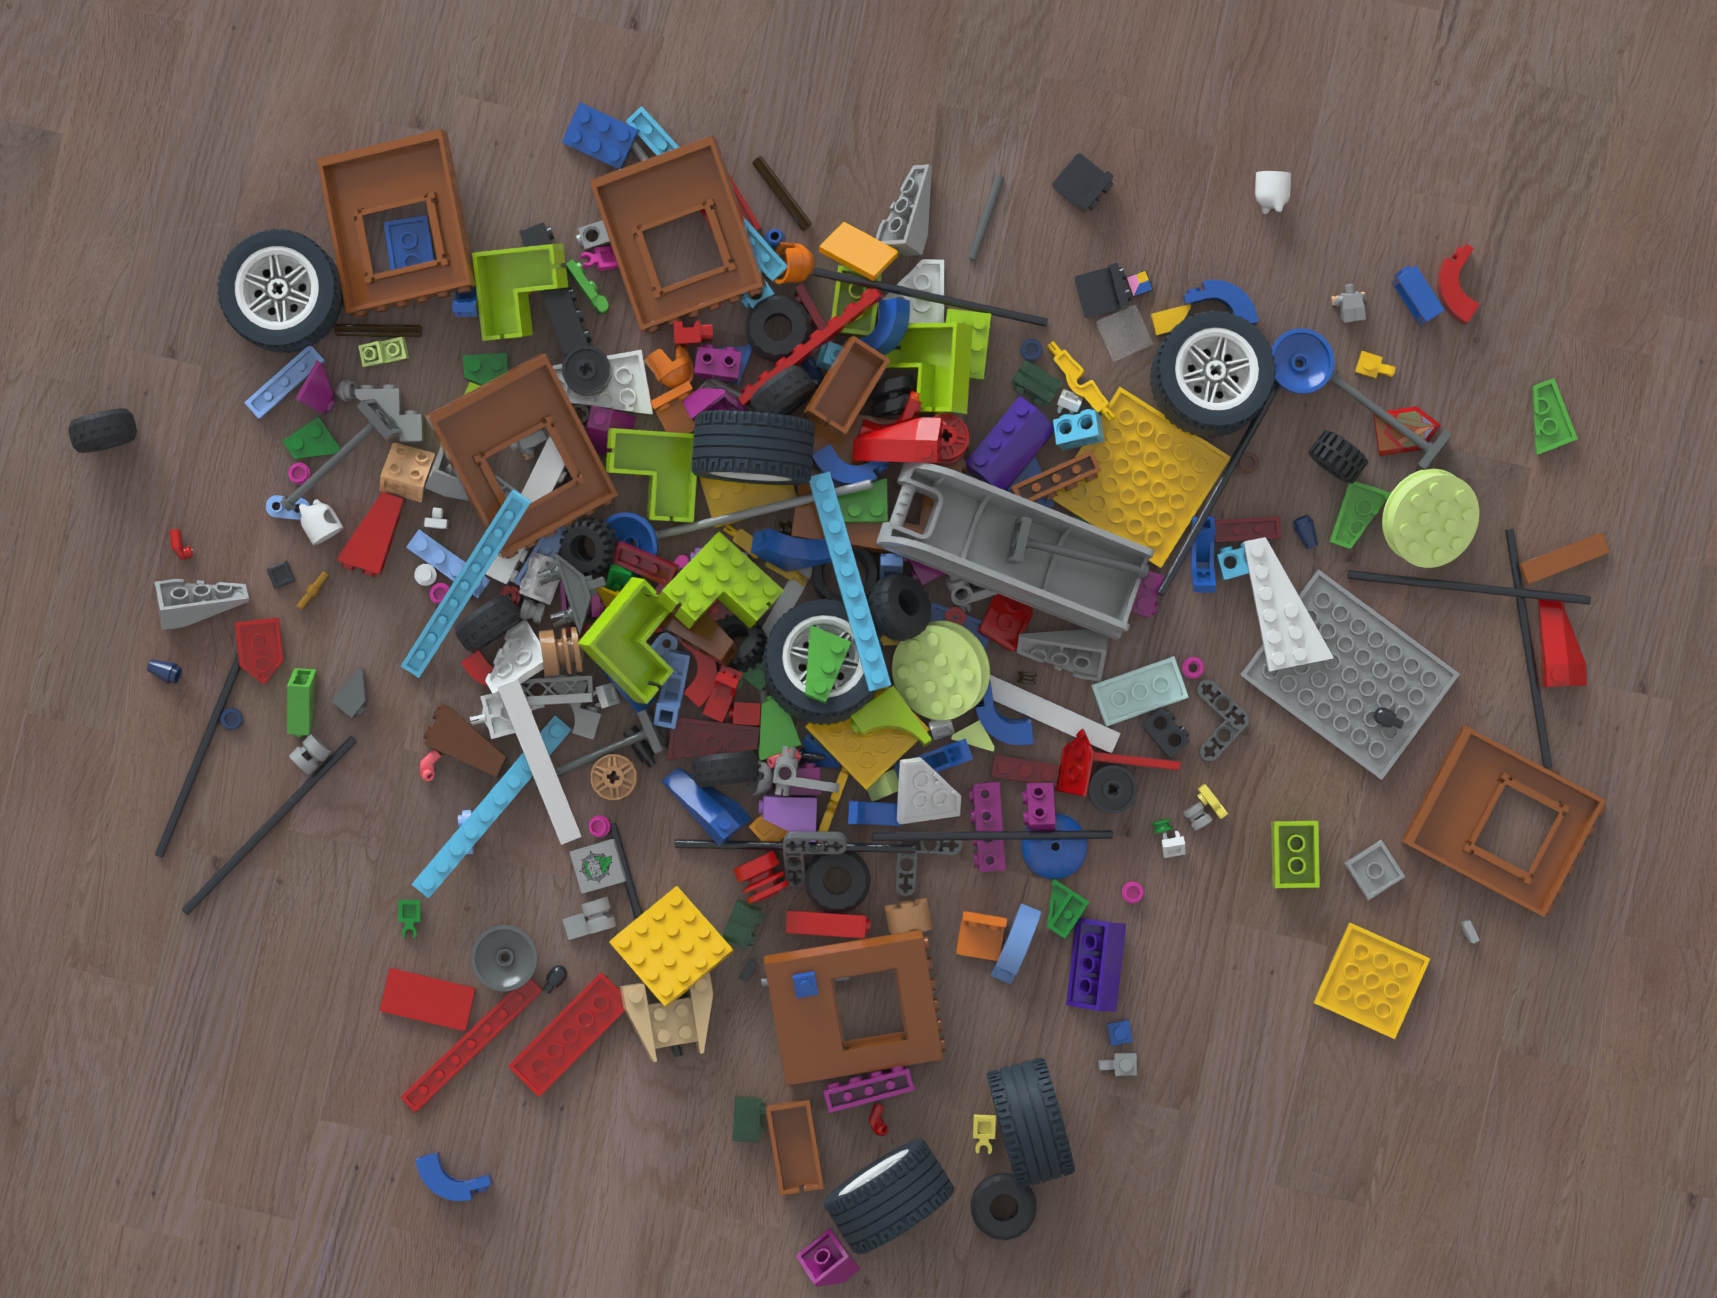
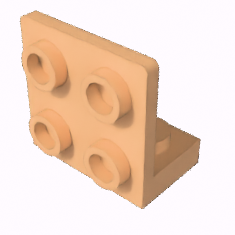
M394 442L380 475L379 491L422 502L425 482L434 461L435 453Z

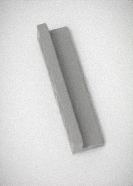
M592 676L527 679L520 684L522 689H524V695L526 692L530 695L526 697L529 706L594 702ZM588 680V693L579 694L573 689L578 681ZM567 681H574V683L570 686ZM553 682L549 687L544 684V683ZM556 682H563L568 687L563 695H557L551 690ZM535 683H540L546 688L541 696H534L529 691ZM522 684L530 685L527 688H525ZM570 690H572L575 694H567V693H568ZM548 691L553 694L545 696Z

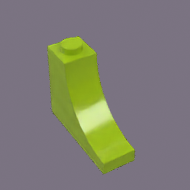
M894 685L850 716L852 722L849 725L856 734L860 732L862 737L873 731L894 729L913 736L923 747L932 742L931 737Z

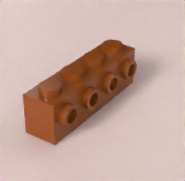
M1092 450L1011 486V491L1013 494L1035 503L1043 497L1047 501L1058 496L1057 491L1065 488L1067 492L1078 487L1077 482L1085 479L1087 483L1098 478L1097 473L1101 471V468Z

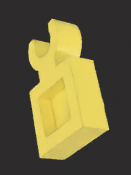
M1206 784L1197 789L1200 793L1197 795L1204 806L1208 804L1220 819L1228 814Z
M974 1115L973 1138L979 1139L976 1143V1153L980 1152L982 1145H986L988 1147V1154H991L992 1143L989 1139H995L996 1115Z

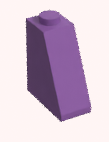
M763 795L762 800L758 801V814H762L764 820L789 832H816L817 798L816 796Z

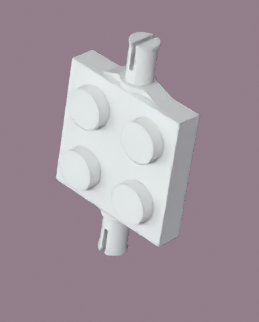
M493 693L480 696L483 711L481 715L470 717V721L479 719L478 721L471 722L472 726L485 723L489 728L491 739L516 733L506 707H503L502 698L496 699ZM532 705L529 707L532 712V710L545 708V705Z

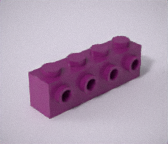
M1000 782L972 784L973 788H969V801H974V810H970L971 824L975 823L976 831H1003ZM972 840L973 846L977 845V854H973L974 868L978 867L979 872L1006 870L1004 840Z
M897 1066L891 1068V1071L883 1073L882 1070L869 1073L870 1077L861 1079V1076L848 1079L849 1083L841 1085L839 1081L827 1084V1088L823 1092L829 1113L914 1091L909 1067Z

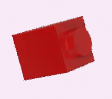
M734 702V706H730L729 719L733 720V724L760 726V703Z

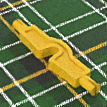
M1054 341L1051 342V345L1049 344L1047 348L1055 356L1054 362L1066 375L1070 389L1076 395L1085 398L1098 414L1100 412L1103 414L1108 422L1112 421L1116 416L1108 408L1109 402L1102 395L1095 382L1089 380L1085 384L1079 385L1077 381L1084 375V369L1066 350L1061 351Z
M727 524L726 527L728 529L724 527L723 531L733 537V542L744 549L751 557L758 559V556L751 553L753 536L743 529L738 531ZM769 562L765 563L767 568L782 575L789 581L794 579L803 587L806 584L805 582L809 580L800 574L798 570L785 572Z
M843 766L836 782L840 784L839 792L832 793L818 832H827L849 775Z

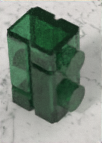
M1027 360L1023 362L1011 382L1014 385V391L1023 396L1025 393L1033 397L1031 401L1041 407L1044 404L1049 406L1063 383Z

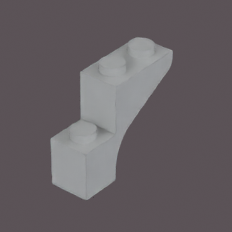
M361 385V389H355L357 399L360 401L375 399L386 413L395 420L396 424L403 431L400 434V442L424 443V416L418 414V411H405V415H402V390L396 388V385H383V389H374V385Z
M560 670V675L558 676L545 677L544 673V678H557L568 676L563 675L564 670ZM567 681V683L571 686L574 681ZM578 681L573 689L579 694L586 693L588 682ZM556 682L553 686L560 695H563L568 689L563 682ZM570 690L567 694L575 693L572 690ZM569 703L575 716L572 733L595 740L602 714L598 713L599 709L588 705L583 709V703Z

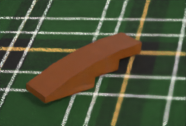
M1600 532L1520 563L1519 567L1527 585L1610 553L1603 533Z

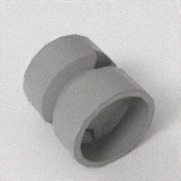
M310 734L302 742V747H297L289 755L293 762L308 775L318 767L319 761L323 762L331 754V751L313 734ZM307 752L313 756L311 759L305 755Z
M608 896L581 904L584 916L588 917L586 924L589 934L617 926L614 915L609 913L611 905Z

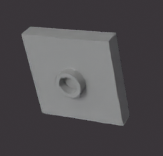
M1379 840L1344 863L1368 901L1405 878V875L1382 840Z

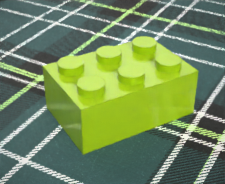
M838 265L839 273L866 278L846 266ZM882 273L875 279L876 281L881 282ZM836 281L831 318L834 316L840 317L845 313L843 309L852 302L856 304L862 299L860 296L870 288ZM878 302L838 333V335L861 338L870 335L875 329Z
M947 309L946 323H962L973 326L969 380L983 382L991 314Z
M1271 821L1272 887L1319 888L1318 821Z

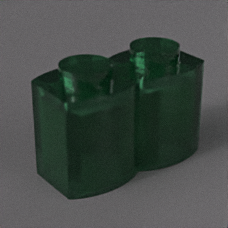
M737 898L724 931L723 939L727 943L745 950L748 945L752 947L756 937L753 930L755 925L760 926L764 913H761L762 907L752 903L748 904L746 901Z
M735 1096L732 1141L759 1143V1138L764 1137V1125L760 1124V1118L765 1116L766 1103L762 1102V1097Z

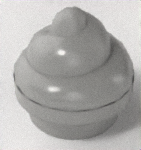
M342 380L334 389V393L339 399L349 402L356 398L355 389H357V385L353 381Z

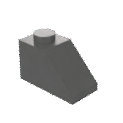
M358 667L331 701L351 718L360 717L367 709L365 706L368 702L365 670L361 667Z

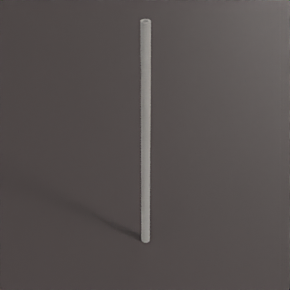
M870 479L837 487L835 492L837 496L870 489L873 488V482ZM812 494L803 495L655 532L659 540L812 503L814 499Z

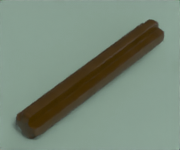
M757 157L752 162L753 166L803 231L808 229L812 225L809 218L763 157Z
M336 324L335 335L421 337L422 326Z

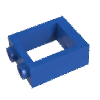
M1408 265L1394 275L1396 279L1391 283L1419 327L1445 310L1417 266L1410 268Z

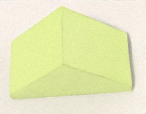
M980 720L951 736L952 740L960 741L966 738L969 745L994 752L995 747Z
M895 769L883 773L867 790L872 802L898 791L899 780Z

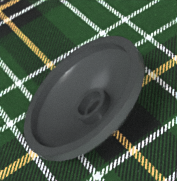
M494 926L484 931L475 941L471 952L472 969L479 981L490 989L496 991L518 989L527 983L535 972L537 966L535 944L526 932L515 926ZM503 953H507L510 956L508 961L502 960Z

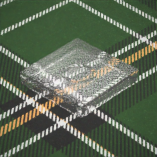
M1136 304L1095 322L1113 362L1154 344Z

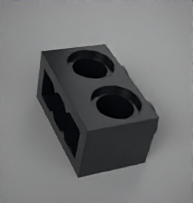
M1159 708L1140 725L1168 758H1171L1190 742L1187 738L1190 734L1182 725L1178 727L1173 720L1176 718L1168 708L1166 710ZM1157 717L1164 718L1166 722L1165 727L1161 730L1154 726V720ZM1171 734L1179 736L1180 742L1177 746L1173 747L1169 744L1168 738Z

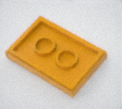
M845 222L819 246L820 253L872 281L898 257V250Z

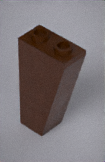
M678 603L676 608L659 625L662 630L721 665L728 667L739 650L735 643L707 612L690 629L675 617V614L682 606Z
M442 704V707L438 706L433 715L435 722L432 727L427 728L423 738L426 739L425 745L495 777H499L508 757L450 706Z

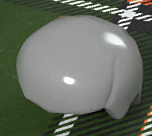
M758 761L759 775L756 781H751L750 785L746 786V790L752 796L765 794L773 787V772L764 761Z

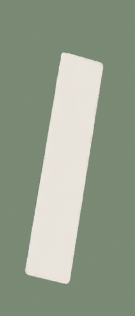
M812 567L799 569L798 572L810 579ZM794 579L787 582L783 594L777 600L762 627L767 639L774 624L790 608H794L805 586L803 587Z

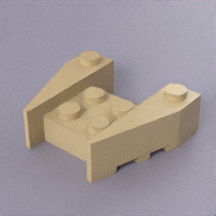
M710 972L687 990L688 997L676 999L667 1008L661 1002L648 1004L644 983L620 986L623 1009L628 1015L651 1061L657 1062L656 1048L696 1042L697 1052L700 1054L704 1053L713 998Z

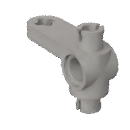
M949 574L945 580L953 605L958 606L965 613V607H967L968 612L973 609L972 602L998 594L975 584H969V582ZM961 588L964 589L963 592H961V593H956L957 590H959V589H961Z
M782 746L781 757H776L773 783H777L775 794L781 795V791L784 789L783 796H789L790 786L839 792V783L796 777L798 759H794L796 748L790 747V752L788 753V747ZM782 767H788L792 772L791 777L787 780L779 776V770Z

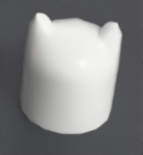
M1280 171L1256 172L1255 197L1256 201L1261 205L1262 213L1267 214L1270 209L1281 212L1283 206L1290 199L1291 173Z
M316 499L313 501V505L309 507L305 504L299 506L302 528L313 546L328 540L344 529L335 512L328 504L321 503Z

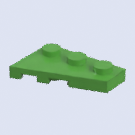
M1552 378L1532 386L1535 456L1577 440L1578 438L1555 379Z
M887 478L873 482V488L837 496L844 523L888 522Z
M1357 481L1353 484H1348L1329 543L1351 549L1391 493Z
M810 625L805 696L826 704L850 648L851 641Z

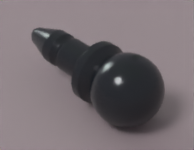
M794 747L801 755L799 761L801 764L805 761L817 762L825 760V756L822 754L806 752L804 748Z

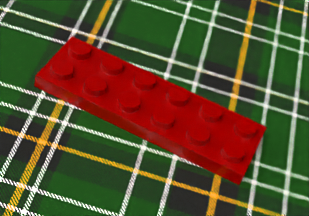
M600 972L508 1067L540 1097L625 1011L623 1009L620 989L606 975Z

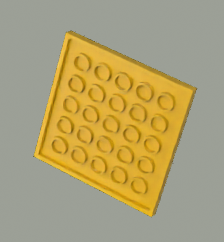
M1119 387L1108 406L1116 417L1108 422L1103 414L1101 415L1105 441L1082 446L1075 456L1076 458L1093 450L1101 468V471L1097 473L1098 478L1087 483L1085 479L1077 482L1078 487L1067 492L1065 488L1057 491L1058 496L1052 498V500L1095 527L1153 549V557L1148 561L1161 568L1231 456L1204 439L1197 437V435H1190L1189 432L1185 433L1182 429L1176 428V425H1172L1168 419L1166 420L1164 414Z

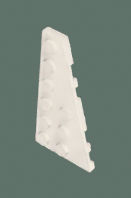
M642 350L607 356L612 367V378L608 387L602 393L594 396H582L575 393L564 380L562 364L552 366L570 402L573 404L593 405L653 415ZM590 368L584 369V374L586 376L588 372L592 373V370Z
M1266 537L1243 541L1268 671L1333 659V655Z

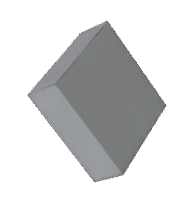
M583 913L562 919L568 940L589 934L587 921Z
M1470 920L1460 922L1462 931L1469 943L1474 944L1480 941Z

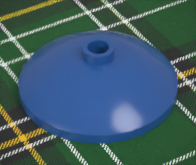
M1298 328L1285 332L1274 342L1271 349L1273 351L1272 355L1275 358L1274 363L1276 364L1275 381L1282 388L1296 394H1308L1319 390L1329 381L1334 370L1335 359L1330 344L1322 335L1310 329ZM1295 361H1300L1302 363V367H1297L1295 365Z
M621 512L609 517L605 521L610 524V529H615L616 533L614 535L619 537L620 541L634 546V539L637 543L635 547L653 555H658L656 532L652 525L642 516L632 512ZM634 572L635 577L640 576V574Z
M1055 813V831L1083 830L1071 817ZM1087 839L1022 840V855L1028 867L1039 876L1048 879H1061L1076 872L1083 864L1087 854ZM1054 842L1059 844L1057 851L1051 849V845Z

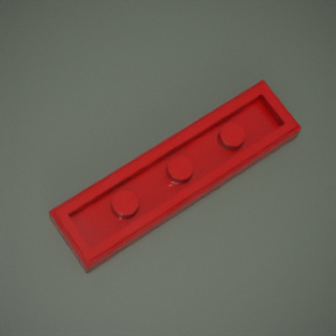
M1094 752L1093 760L1178 771L1181 762L1097 752Z

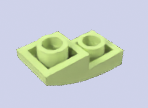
M405 337L376 341L358 346L362 367L409 359Z

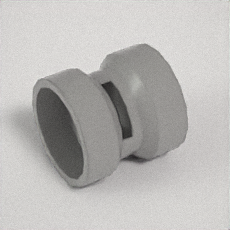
M525 597L520 611V618L524 620L532 618L534 623L541 624L547 604L542 602L536 604L532 599Z
M1201 801L1183 812L1185 818L1191 821V827L1194 831L1199 830L1213 820L1210 814L1204 811V805Z

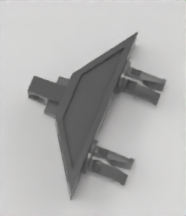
M553 551L557 563L555 564L556 567L537 572V575L539 577L549 575V577L540 581L541 586L559 579L563 581L570 606L569 609L550 614L552 619L563 617L561 620L553 623L554 628L570 622L576 623L579 635L581 636L592 596L597 595L596 589L607 586L604 577L593 580L592 575L584 576Z

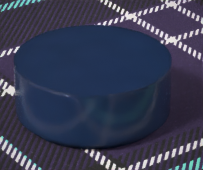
M1035 339L1024 341L1020 348L1021 356L1027 361H1036L1042 354V345Z
M235 708L224 710L220 717L222 726L228 730L240 728L244 720L241 711Z

